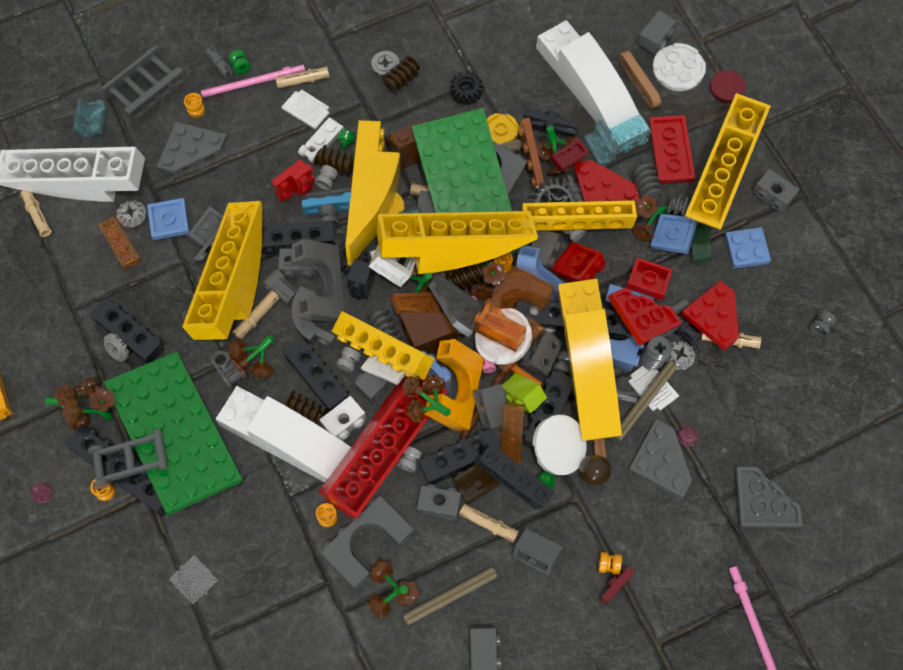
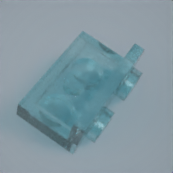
M78 99L73 130L84 138L102 134L106 102L98 100L87 103L83 99Z
M641 114L609 129L608 133L617 145L616 152L619 154L630 151L637 144L642 145L646 143L651 130Z
M602 120L596 122L593 133L585 135L584 140L597 163L602 166L616 160L619 147L617 142L610 136V130L603 124Z

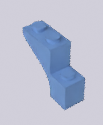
M526 245L521 246L515 274L534 278L531 291L532 297L551 299L556 303H560L558 284H564V282L544 268L540 260L539 248Z

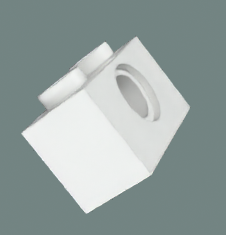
M349 396L321 418L320 423L324 430L343 441L350 435L349 432L354 428H360L365 423L366 414L355 400ZM342 418L349 419V422L346 424L339 423Z

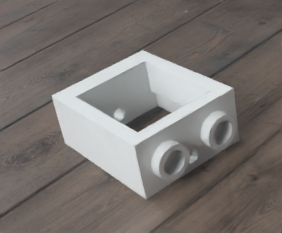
M378 243L369 267L401 287L410 278L416 261L415 257H406L405 264L402 266L391 258H381Z

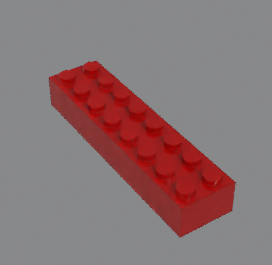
M406 375L394 388L318 492L349 518L357 519L429 418L425 415L421 423H413L412 419L406 414L407 406L412 399H419L421 404L425 406L427 400L421 395L418 396L415 393L408 394L407 396L404 395L405 390L402 385L409 378ZM420 378L419 387L422 388V381L424 380ZM444 388L439 394L445 395L448 391Z

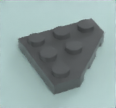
M175 122L158 162L157 169L175 175L190 165L192 167L205 161V158L213 154L216 156L222 152L227 135Z
M436 273L429 284L431 291L452 326L459 333L469 337L475 328L483 305L439 273Z
M656 419L628 471L683 499L692 482L674 428Z
M736 467L740 528H801L803 526L801 506L785 495V492L777 484L764 476L758 467Z

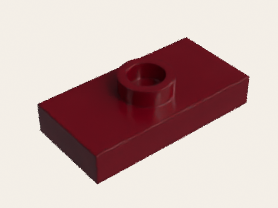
M577 139L553 154L550 159L559 171L562 172L588 156L590 152L582 141Z
M628 567L619 578L616 576L612 578L607 584L610 588L600 599L604 605H607L634 574V570Z

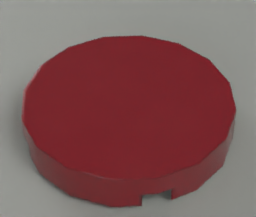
M731 70L718 72L713 76L710 83L711 94L715 99L718 98L723 103H732L736 93L743 95L746 90V82L743 77Z

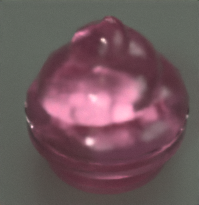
M683 427L678 434L679 441L685 446H692L698 440V432L693 427Z
M39 482L31 490V497L37 503L47 502L52 495L51 487L43 482Z

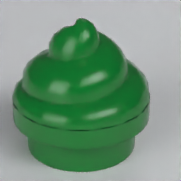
M341 129L340 133H338L337 139L340 141L343 149L355 141L354 132Z
M543 471L536 477L550 489L554 488L555 475Z

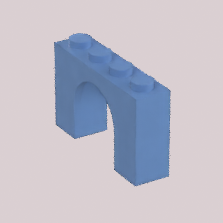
M610 284L604 302L605 307L615 310L608 296L623 289L622 287ZM631 291L632 294L637 296L643 295L654 300V297ZM633 336L622 341L609 339L615 367L631 372L633 366L637 367L640 359V355H637L638 349H643L644 344L639 346Z

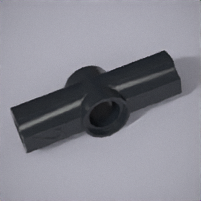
M527 109L524 118H530L531 127L539 128L545 134H548L546 128L553 126L555 134L560 133L573 137L576 135L579 121L561 117L555 111L543 113Z

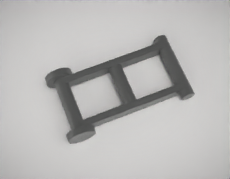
M160 429L154 430L153 435L104 448L102 445L88 448V454L93 455L96 474V481L93 483L94 489L107 488L110 486L109 481L159 468V470L167 469ZM155 441L158 461L135 467L132 447ZM124 450L127 470L104 476L101 456Z

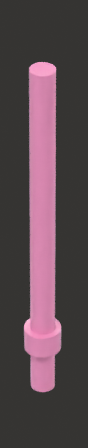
M304 65L292 68L288 66L280 71L202 90L201 94L202 97H207L274 80L276 77L301 73L305 71Z
M737 566L732 567L729 570L735 583L733 587L740 596L768 670H777L748 597L746 583L742 581Z

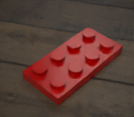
M685 115L650 117L649 128L656 175L659 179L658 183L694 182L695 174Z

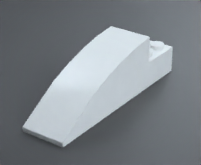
M565 20L538 36L537 50L617 149L647 132L642 118L621 78L589 32L580 37L568 21Z
M136 147L1 150L0 185L60 198L114 202L116 191L139 190L145 157Z
M236 386L216 418L219 426L323 482L328 480L351 448L328 431L268 396L263 400Z

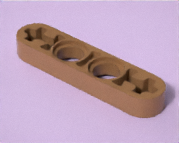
M628 50L620 53L618 59L621 66L648 106L652 109L661 105V98L632 54Z

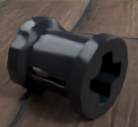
M689 321L685 322L677 332V335H682L689 341L690 346L694 345L703 334L701 331L695 330Z

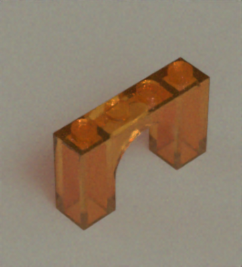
M513 266L510 272L507 271L503 276L501 285L495 287L492 298L486 300L483 307L484 310L481 313L478 312L474 323L475 332L517 352L526 337L527 327L507 318L501 312L500 307L507 301L518 299L544 310L553 297L555 285Z

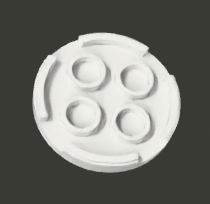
M674 43L657 52L652 69L656 80L662 86L674 91H686L696 87L702 81L706 71V63L698 53L699 51L687 44Z
M512 308L490 311L479 321L475 330V346L485 360L496 365H508L518 361L526 354L532 342L530 323L522 313Z
M554 415L544 419L537 426L533 436V446L538 459L537 462L546 472L553 475L570 474L579 468L582 459L586 455V441H582L580 425L573 418L566 415Z

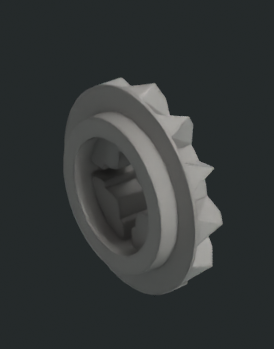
M390 51L377 53L371 62L374 72H377L379 76L381 74L385 75L392 68H395L397 64H400L398 56ZM385 59H386V62H387V64H388V65H387V66H388L387 68H385L384 65H383Z
M135 199L133 201L126 200V203L120 204V208L116 210L118 221L126 227L138 226L146 218V208ZM130 208L134 211L133 218L128 214Z
M110 333L104 337L105 349L112 358L123 362L129 357L127 345L124 344L123 339H120L117 334Z
M677 340L676 342H671L672 353L666 360V363L669 361L673 362L677 366L676 370L689 368L695 359L693 346L688 345L687 341L681 342ZM682 349L683 356L677 361V353Z

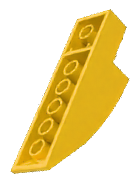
M737 93L735 94L685 217L721 230L771 107L770 105Z
M359 120L345 245L348 265L353 264L354 259L360 256L365 247L377 235L378 214L389 213L399 185L401 175L400 153L383 152L385 150L384 129H381V121Z
M261 201L228 203L182 326L194 340L227 339L234 320H249L258 283L262 250Z
M530 211L378 214L377 237L381 258L415 257L418 274L441 272L478 264L497 258L538 239Z
M591 279L558 284L582 441L622 436L605 309H602L598 280Z

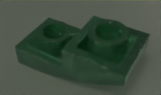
M706 224L696 226L691 242L694 263L713 260L709 228Z

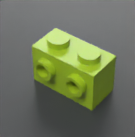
M515 373L502 385L506 391L507 404H513L521 411L525 410L532 413L547 399L540 384L518 373Z

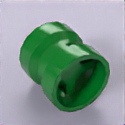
M239 49L230 53L229 60L236 74H245L251 69V64L247 60L244 50Z

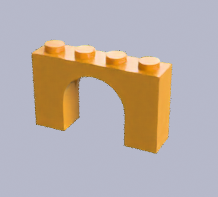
M456 339L440 341L436 359L454 371L458 381V392L454 400L444 394H438L439 402L451 410L449 416H445L437 410H430L424 414L454 431L470 430L475 406L473 390L478 389L484 358ZM428 395L435 401L434 395ZM427 401L426 407L432 406V404Z

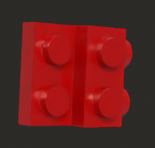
M300 159L273 179L272 185L276 199L282 203L285 200H289L294 193L299 197L309 193L314 187L313 182L315 181L312 175L314 172L312 167Z
M572 242L551 270L553 274L568 279L569 283L594 279L598 271L604 269L606 261L601 252Z
M637 258L626 288L663 300L673 269Z

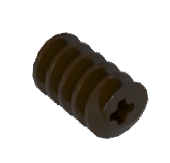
M407 56L405 60H402L400 64H397L395 68H392L390 72L382 76V81L389 90L397 94V87L402 90V83L408 85V80L413 81V76H419L417 70H420V66L413 57Z
M324 144L315 156L314 165H319L320 167L323 165L331 166L337 172L339 171L341 175L346 173V176L349 177L354 169L353 154H350L347 158L346 151L342 155H340V149L333 153L334 148L330 147L327 151V145Z
M481 262L473 266H466V269L462 267L459 268V272L452 269V275L445 271L447 280L458 288L461 286L463 289H467V283L470 286H474V280L478 284L481 283V277L484 278L482 273L484 265Z
M292 390L287 396L284 405L319 426L321 424L320 419L328 413V409L326 408L321 412L322 405L314 408L315 401L307 404V397L301 401L302 394L294 397L295 390Z

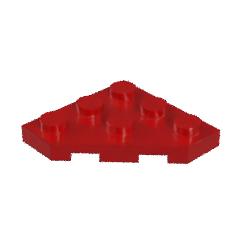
M588 160L573 165L583 202L628 201L632 199L636 203L640 199L636 184L600 164Z
M721 280L682 311V316L724 351L738 340L735 291Z
M627 288L618 290L608 296V299L639 346L682 324L672 307L658 305L655 303V300L643 295L637 296L632 294V290Z

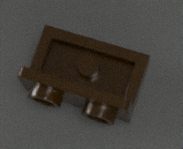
M473 464L466 471H460L453 478L456 489L461 493V496L468 505L501 485L500 482L476 464Z

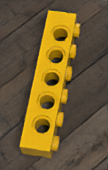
M635 201L523 203L521 211L531 212L536 231L633 228L637 218Z
M341 311L331 331L338 335V340L344 343L350 341L351 347L357 350L365 349L363 353L373 358L375 355L378 356L377 360L387 365L390 362L392 364L391 368L399 372L405 370V375L408 377L416 378L419 375L421 379L425 380L435 358Z

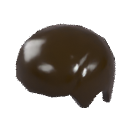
M594 454L588 455L582 459L579 465V474L582 480L588 484L602 485L610 477L611 465L605 457Z

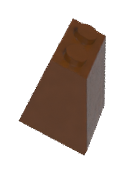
M425 120L395 131L385 139L390 152L400 153L401 169L421 161L411 127L426 123Z
M400 313L401 328L408 344L421 352L424 351L426 354L432 355L438 352L440 341L450 339L458 341V337H460V333L452 326L445 313Z

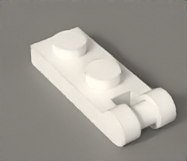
M329 117L308 142L300 147L298 154L302 157H307L308 161L314 163L318 150L324 144L327 145L328 149L336 140L341 129H344L343 126Z

